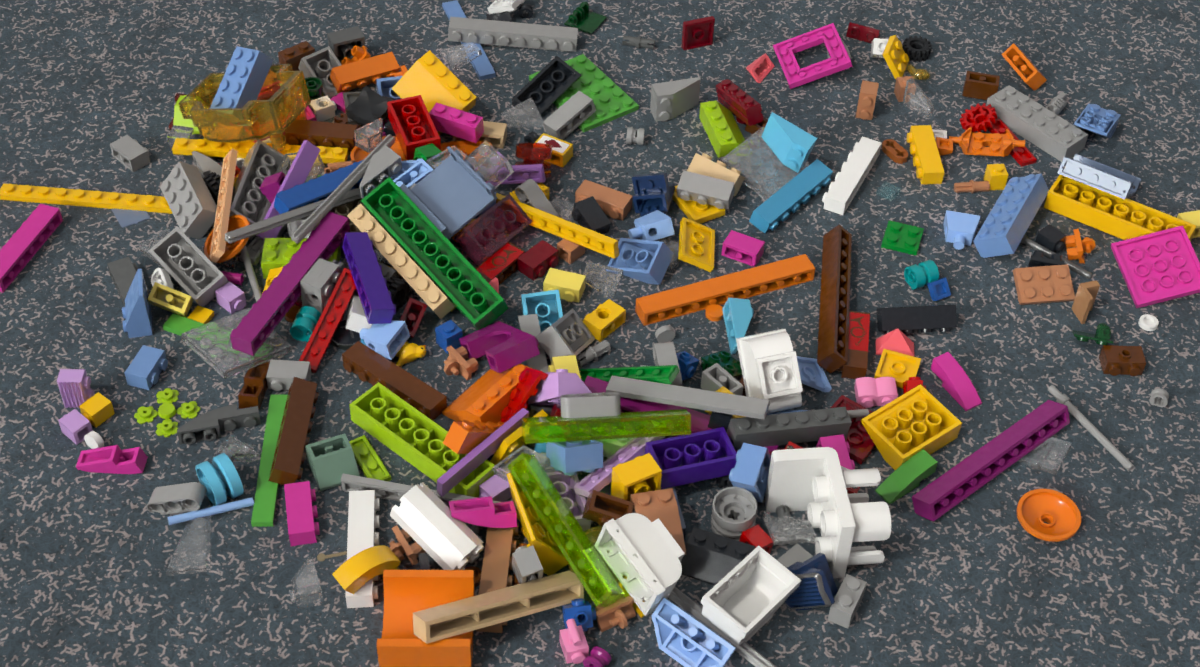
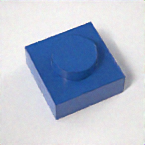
M940 278L927 283L933 301L951 295L946 278Z

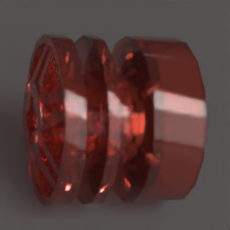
M543 143L516 144L515 156L523 159V161H518L515 165L543 164L545 177H551L552 171L548 169L552 167V164L544 162V160L552 158L553 146Z

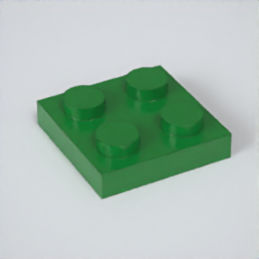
M889 220L881 248L916 256L924 228Z

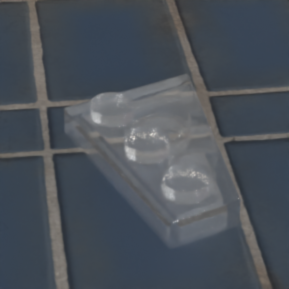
M211 516L200 517L187 522L166 570V576L211 572Z

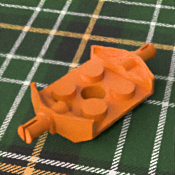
M969 127L959 137L949 136L953 143L961 146L963 153L966 155L1005 157L1010 154L1014 147H1025L1026 140L1013 139L1014 137L1008 129H1006V134L972 133V127Z

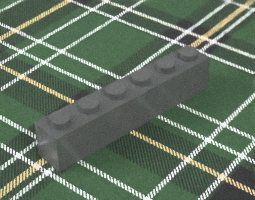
M846 407L771 414L766 415L765 420L750 417L733 418L730 420L726 433L734 449L739 450L743 443L766 447L788 444L789 441L792 443L818 441L820 437L842 434L846 438L852 421Z

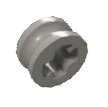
M1157 388L1151 391V405L1165 407L1168 404L1169 393L1166 390Z

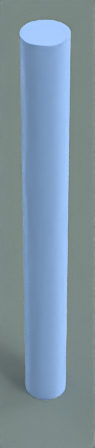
M251 497L167 517L168 524L173 525L253 506L254 500Z

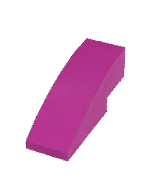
M949 352L933 358L931 370L942 381V387L965 411L982 404L971 380Z
M118 445L81 451L76 468L95 473L139 474L143 473L148 457L140 447L121 450Z
M492 496L449 501L451 517L462 522L490 528L517 527V513L513 501L493 503Z

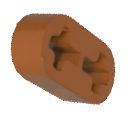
M886 139L882 142L881 149L890 159L898 164L907 162L908 152L895 140Z

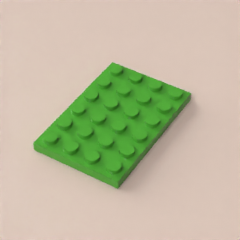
M584 54L564 61L580 73L581 77L554 104L559 108L578 91L590 97L594 102L596 111L578 126L583 132L639 110V105ZM539 72L529 75V80L531 81Z

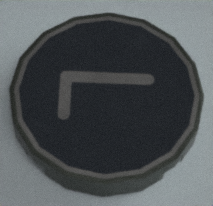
M347 319L341 320L331 341L333 346L340 347L342 350H348L356 342H361L359 332L346 329Z

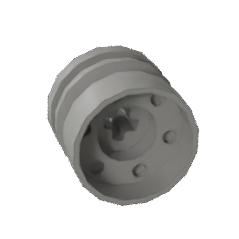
M736 486L720 490L714 496L712 503V532L739 541L743 531L755 526L757 502L752 493Z

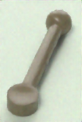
M347 551L329 555L320 553L317 556V560L321 562L327 558L346 555Z

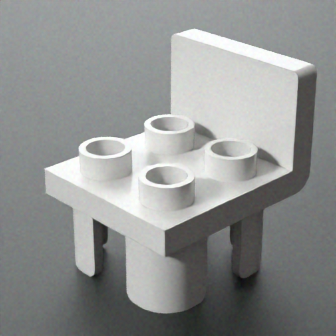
M830 447L785 449L772 452L764 500L766 512H776V508L783 505L784 511V505L789 507V511L807 510L809 527L820 528L821 537H816L815 554H825L833 578H844L846 568L849 565L879 564L884 561L883 551L877 550L875 546H851L852 542L887 540L890 537L891 515L888 504L886 502H868L869 495L867 493L848 494L846 489L850 487L878 486L881 482V476L877 468L847 469L840 465L836 450Z

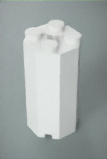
M423 482L420 485H415L401 497L399 507L395 505L392 508L390 516L444 570H465L464 567L468 562L472 564L479 558V553L484 548V542L464 522L452 518L450 508Z

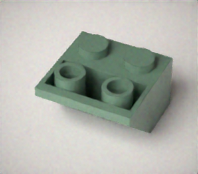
M345 433L306 445L307 462L320 491L341 485L343 473L360 476L353 449Z

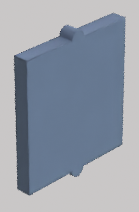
M111 209L122 228L150 219L147 211Z

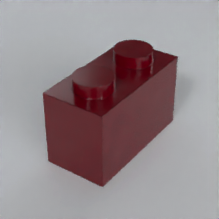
M541 240L517 258V270L534 281L536 278L542 277L551 267L557 266L559 250L546 241Z

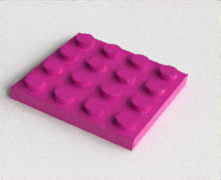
M1183 225L1111 243L1112 252L1136 308L1200 293V262Z

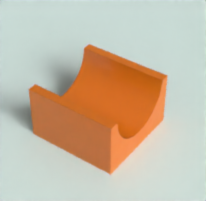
M384 570L383 629L381 639H377L379 667H472L474 631L426 644L414 635L413 612L475 596L474 570Z

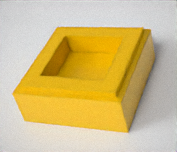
M197 305L187 318L207 325L215 314L213 310Z

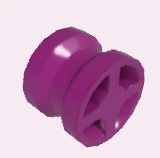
M596 646L590 651V656L583 660L584 667L608 666L611 662V656L607 651Z

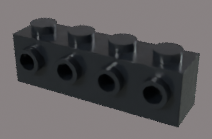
M952 304L877 308L878 331H883L884 335L897 328L902 330L904 334L914 333L916 329H921V333H929L935 328H939V332L951 331V328L957 327L956 305Z

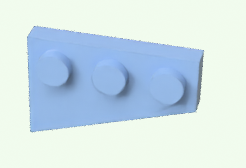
M797 356L801 383L822 392H830L832 387L823 368L817 364V359Z

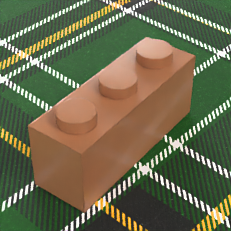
M584 180L575 192V203L593 196L605 215L613 219L623 221L632 209V195L588 180Z

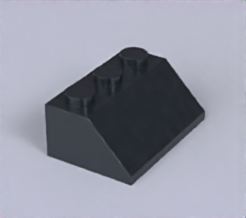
M693 527L686 543V555L682 557L681 575L716 585L755 549V546Z

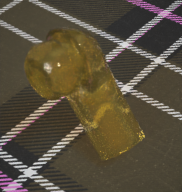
M912 64L906 68L914 79L927 80L930 76L927 70L916 69Z

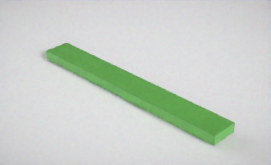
M270 395L251 520L252 527L274 525L279 484L268 480L287 395Z

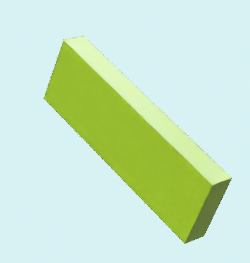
M365 435L349 441L355 460L366 478L383 481L392 480L391 475Z

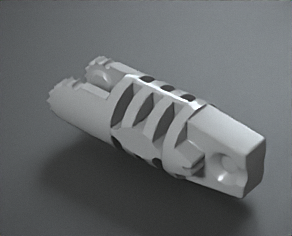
M1060 92L1045 108L1059 115L1067 104V93Z

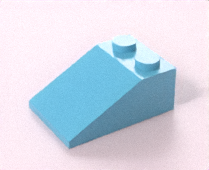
M773 112L770 114L761 136L782 164L797 173L807 162L817 140L813 135Z
M559 290L521 295L523 315L537 314L541 332L563 316Z

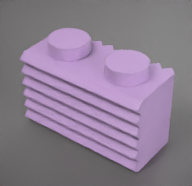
M60 369L57 384L65 408H79L82 403L95 395L94 390L90 388L91 379L90 376L86 375V369Z

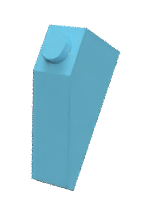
M728 298L722 308L731 354L737 352L736 338L745 336L753 317L754 311L749 299Z

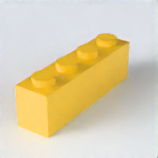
M931 125L911 126L910 132L907 133V143H910V154L913 155V166H916V177L920 179L921 184H942L945 172Z

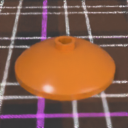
M242 215L230 216L227 232L250 225V222ZM213 230L208 235L204 245V254L209 260ZM250 237L230 244L226 241L225 252L216 263L228 261L239 254Z
M1031 490L1020 498L1017 505L1016 514L1021 526L1028 533L1041 540L1051 542L1067 540L1077 533L1081 524V514L1077 505L1068 496L1055 490Z

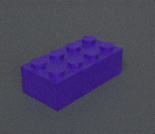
M724 427L646 442L644 455L650 453L662 470L661 489L730 475L731 469L735 468L737 462V453Z

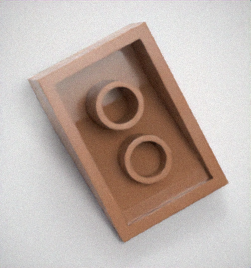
M673 489L631 494L630 502L634 503L632 513L644 515L651 522L659 518L685 553L684 555H686L678 505Z

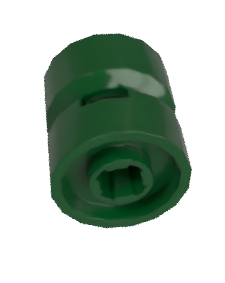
M308 77L301 81L302 97L308 106L309 101L324 97L322 81L317 77Z

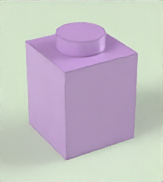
M230 281L215 291L217 303L231 314L242 310L247 305L245 293Z
M76 409L58 420L62 433L76 445L84 440L86 434L93 431L90 421Z
M498 472L479 485V498L492 496L493 501L505 502L512 497L508 480Z

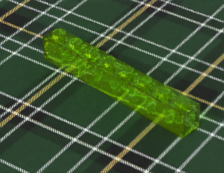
M686 409L624 412L618 416L562 418L561 416L522 418V439L525 444L691 435V414Z
M520 454L507 466L596 607H607L624 595V592L534 455Z

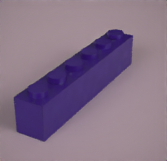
M345 232L342 248L368 324L391 323L393 315L396 314V306L392 303L391 292L387 289L386 278H383L382 267L378 264L377 253L373 250L372 240L369 239L367 232Z

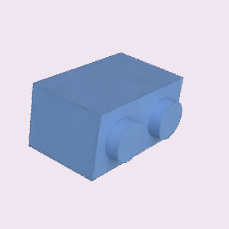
M143 345L124 372L127 385L150 390L152 385L158 382L161 371L166 370L168 366L165 351Z

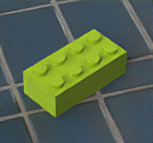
M265 238L261 259L263 279H267L270 269L287 265L293 254L300 249L302 243L308 238H303L300 243H295L291 238ZM340 245L328 259L329 262L333 260L340 262Z

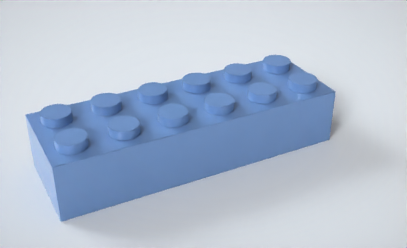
M1029 174L1019 178L1013 177L1008 181L973 240L981 257L987 258L1015 253L1048 194L1049 189L1042 174Z

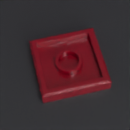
M709 16L683 22L682 49L689 50L712 45L715 18Z

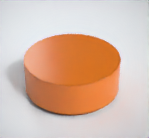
M718 304L708 305L705 309L706 318L710 321H720L723 319V307Z

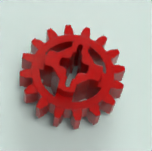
M978 103L976 107L970 106V110L965 109L966 113L961 114L962 118H960L962 128L967 130L969 127H972V133H975V131L981 132V130L986 132L988 127L992 128V124L996 123L998 117L995 108H992L991 104L986 106V103L981 106Z

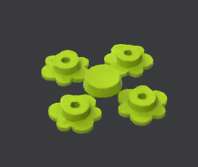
M166 388L164 391H159L156 394L158 398L157 403H163L159 406L158 412L152 406L139 407L138 413L134 414V418L137 419L139 424H144L146 422L151 423L154 420L153 418L159 415L160 418L165 420L157 424L156 435L168 438L171 435L177 434L178 423L172 422L169 418H172L177 412L183 419H193L197 417L200 407L197 406L195 401H191L189 403H182L181 407L176 411L172 402L178 401L177 396L179 392Z

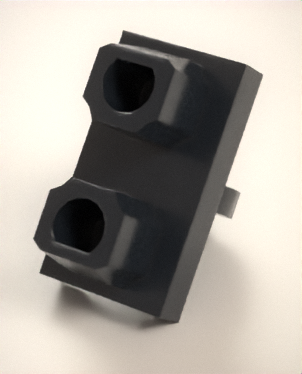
M1035 250L1034 254L1031 255L1028 267L1064 265L1065 261H1062L1059 254H1051L1050 258H1044L1042 251Z

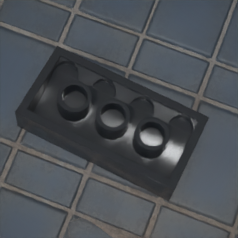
M556 56L512 98V105L530 117L538 119L581 77V74Z

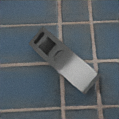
M233 404L197 416L177 429L180 445H190L204 440L212 441L221 437L220 431H233L236 428L254 427L261 424L258 406L238 409L237 404Z

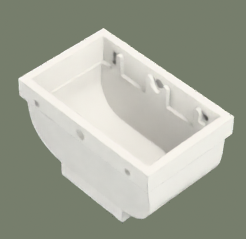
M786 329L736 338L746 396L769 400L770 406L767 414L801 407V392L803 388L796 351H793L791 339Z
M629 513L617 520L611 519L604 523L594 546L642 613L647 616L655 610L664 597L667 599L681 576L682 565L680 561L685 553L659 518L651 522L644 515Z
M757 546L702 597V615L739 646L744 641L747 642L772 618L773 614L790 594L799 587L801 580L764 549Z

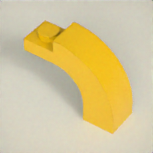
M373 546L348 559L332 575L344 590L355 594L370 579L383 574L384 570H400L398 566L401 561L388 546Z

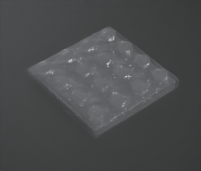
M761 127L722 158L721 162L725 163V168L729 170L733 167L741 171L740 175L744 177L743 183L766 201L808 167L810 163L807 161L798 173L783 165L761 136L765 128Z
M248 308L181 334L182 341L224 379L292 352V345L274 330L254 356L233 349L230 334L240 324L242 318L250 311Z

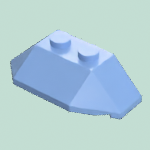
M422 158L401 161L402 169L390 178L398 187L405 184L410 188L414 183L417 184L432 172L433 168Z
M665 597L652 614L659 649L684 667H724L736 649L720 634Z

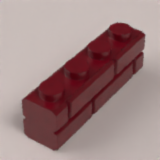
M726 79L716 85L718 101L748 126L763 121L761 104L735 83Z

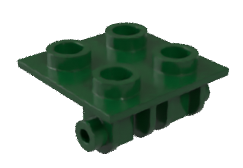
M582 2L580 7H577L573 14L569 15V19L564 25L593 34L607 17L589 11V4Z
M1100 323L1097 326L1096 334L1072 330L1073 335L1080 341L1088 342L1089 339H1092L1100 345L1113 343V340L1110 338L1111 329L1105 323Z
M719 351L701 357V360H703L701 363L703 371L718 363L734 378L742 375L740 361L731 357V354L727 351Z

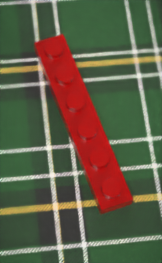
M343 269L299 361L310 362L311 372L313 373L317 372L356 291V286L349 269Z

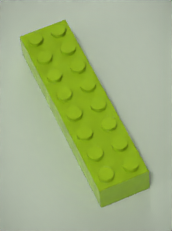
M379 382L349 404L351 421L436 483L438 478L467 455L457 454L444 445L443 441L448 431ZM485 460L453 487L449 493L479 497V485L496 474V465L489 460Z

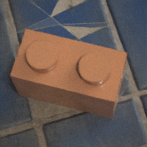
M862 80L855 118L872 120L879 83Z

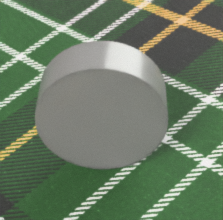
M665 325L656 330L655 337L659 343L669 342L674 339L675 332L671 326Z

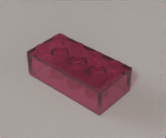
M508 194L466 226L454 239L473 262L479 266L499 248L532 223V220L512 196Z

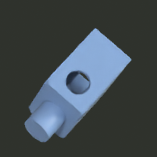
M659 210L635 219V228L628 230L630 239L640 238L642 240L655 241L675 235L671 217Z
M946 210L943 223L946 242L953 243V247L958 250L963 249L964 245L971 246L978 228L980 216Z
M392 320L391 323L373 324L370 329L362 328L360 331V338L364 340L366 346L389 360L394 358L410 337L406 322Z

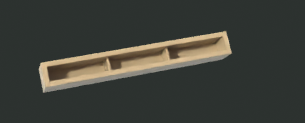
M361 203L347 215L361 232L368 233L369 239L372 240L377 250L440 319L455 307Z
M565 571L413 612V632L415 636L428 644L572 603L573 599H584V579L571 571Z

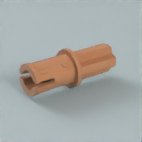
M970 180L969 182L954 183V192L956 193L971 192V194H974V192H988L990 189L989 181Z

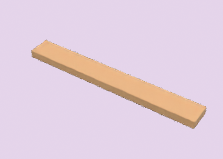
M231 149L223 159L210 251V261L214 263L225 252L226 241L224 238L225 233L228 231L238 151L235 149Z

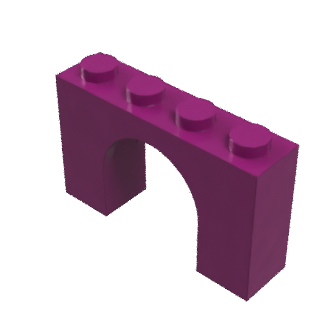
M500 321L459 339L461 347L463 346L467 350L469 359H477L486 354L490 369L498 373L540 354L538 349L539 342L535 336Z

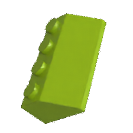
M718 101L700 103L699 119L718 159L752 155L731 111Z

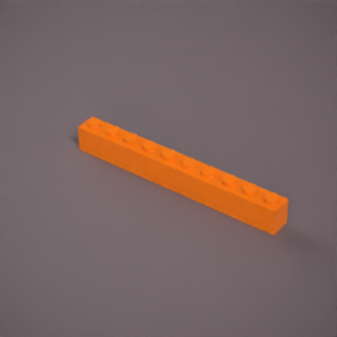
M806 254L794 256L636 298L635 311L642 324L646 326L705 310L710 304L724 305L728 298L746 299L813 281L815 267Z

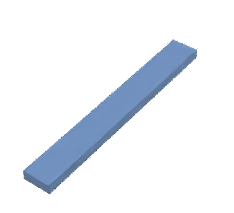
M457 0L442 3L449 21L450 17L466 18ZM461 42L479 79L484 80L496 77V73L481 44Z

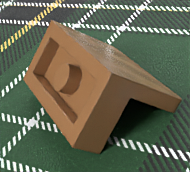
M1097 280L1079 284L1071 309L1081 324H1085L1089 311H1092L1100 287Z

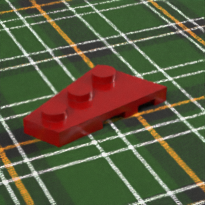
M526 367L519 376L517 387L510 394V401L507 407L501 413L502 418L500 422L505 423L523 408L526 409L528 398L536 395L538 392L536 386L541 379L545 381L548 374Z

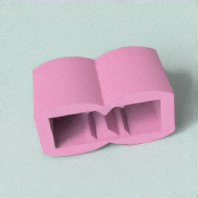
M861 377L855 380L856 402L865 408L884 406L898 398L896 381L893 377H879L876 379Z

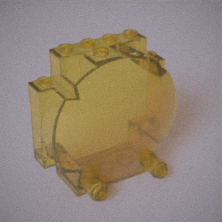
M272 64L257 100H249L242 108L210 109L225 73H210L179 102L183 118L191 119L194 127H198L200 135L205 139L221 143H248L270 137L272 148L276 151L285 149L286 142L283 132L295 119L307 120L305 108L311 103L303 71H293L291 64Z

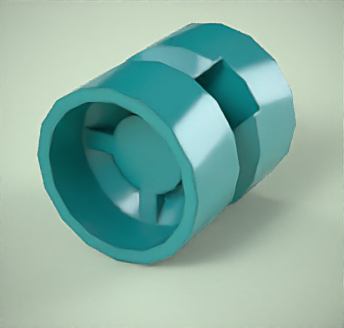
M932 260L908 266L904 270L905 281L912 290L924 287L927 283L939 279L938 267Z
M310 306L301 307L290 327L291 336L296 340L308 342L321 313Z

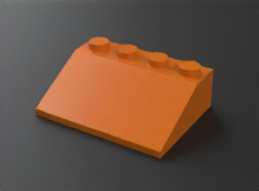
M520 363L501 373L492 369L488 370L445 408L442 414L454 421L462 422L467 420L475 422L477 420L484 423L487 421L498 423L502 418L501 413L503 409L507 407L510 401L511 392L519 383L521 372L528 366Z

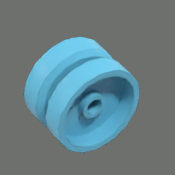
M225 453L213 457L212 464L204 461L195 466L199 482L206 487V495L213 506L226 503L227 495L234 499L244 493L238 472Z

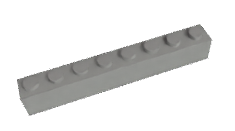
M450 17L448 41L576 52L578 28Z

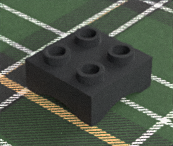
M365 86L359 97L346 108L347 117L376 131L388 117L387 102L394 99L381 96Z

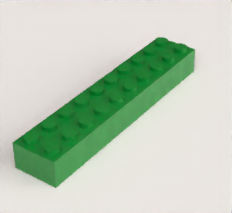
M390 177L361 200L367 211L476 330L490 325L509 309L505 300Z

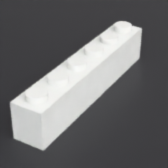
M862 136L861 140L855 143L853 152L849 153L847 162H844L841 172H837L835 182H831L828 192L824 193L822 202H824L823 209L844 215L880 154L881 142Z
M375 490L349 491L347 560L367 548L379 545V532H375V528H380L379 515H376V511H380V499L375 497ZM379 575L366 582L355 594L346 591L347 608L374 607V599H378V586H374V581L379 580Z

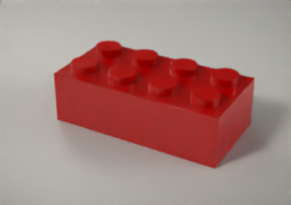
M421 95L387 102L388 118L406 160H413L415 148L433 143L441 150L440 136Z

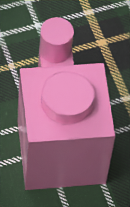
M569 619L566 621L568 628L560 630L559 642L566 663L580 664L589 656V646L582 626H577L575 619Z

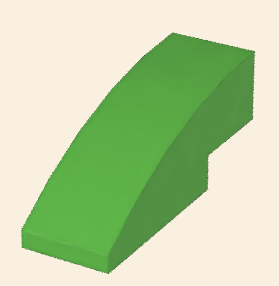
M922 449L897 468L875 492L890 505L918 487L922 480L935 473L938 461Z

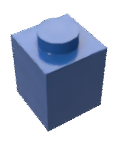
M452 320L435 328L436 343L447 354L449 353L446 350L447 347L452 346L454 349L461 347L459 339L463 337L462 329Z

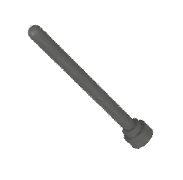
M1026 233L1020 242L1021 245L1025 244L1034 250L1042 251L1048 258L1051 257V254H1056L1029 239ZM1061 256L1062 261H1065L1064 265L1068 264L1070 270L1087 279L1092 278L1091 272Z

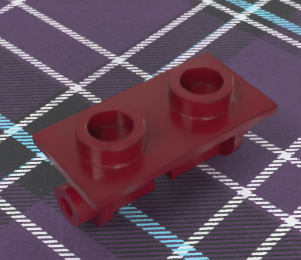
M849 22L846 37L872 44L874 38H880V30Z

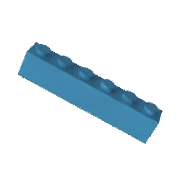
M816 159L753 211L749 222L765 234L769 230L774 231L780 221H786L791 212L795 213L800 208V204L803 203L805 205L812 194L816 196L822 186L826 187L831 182L830 177L833 171Z

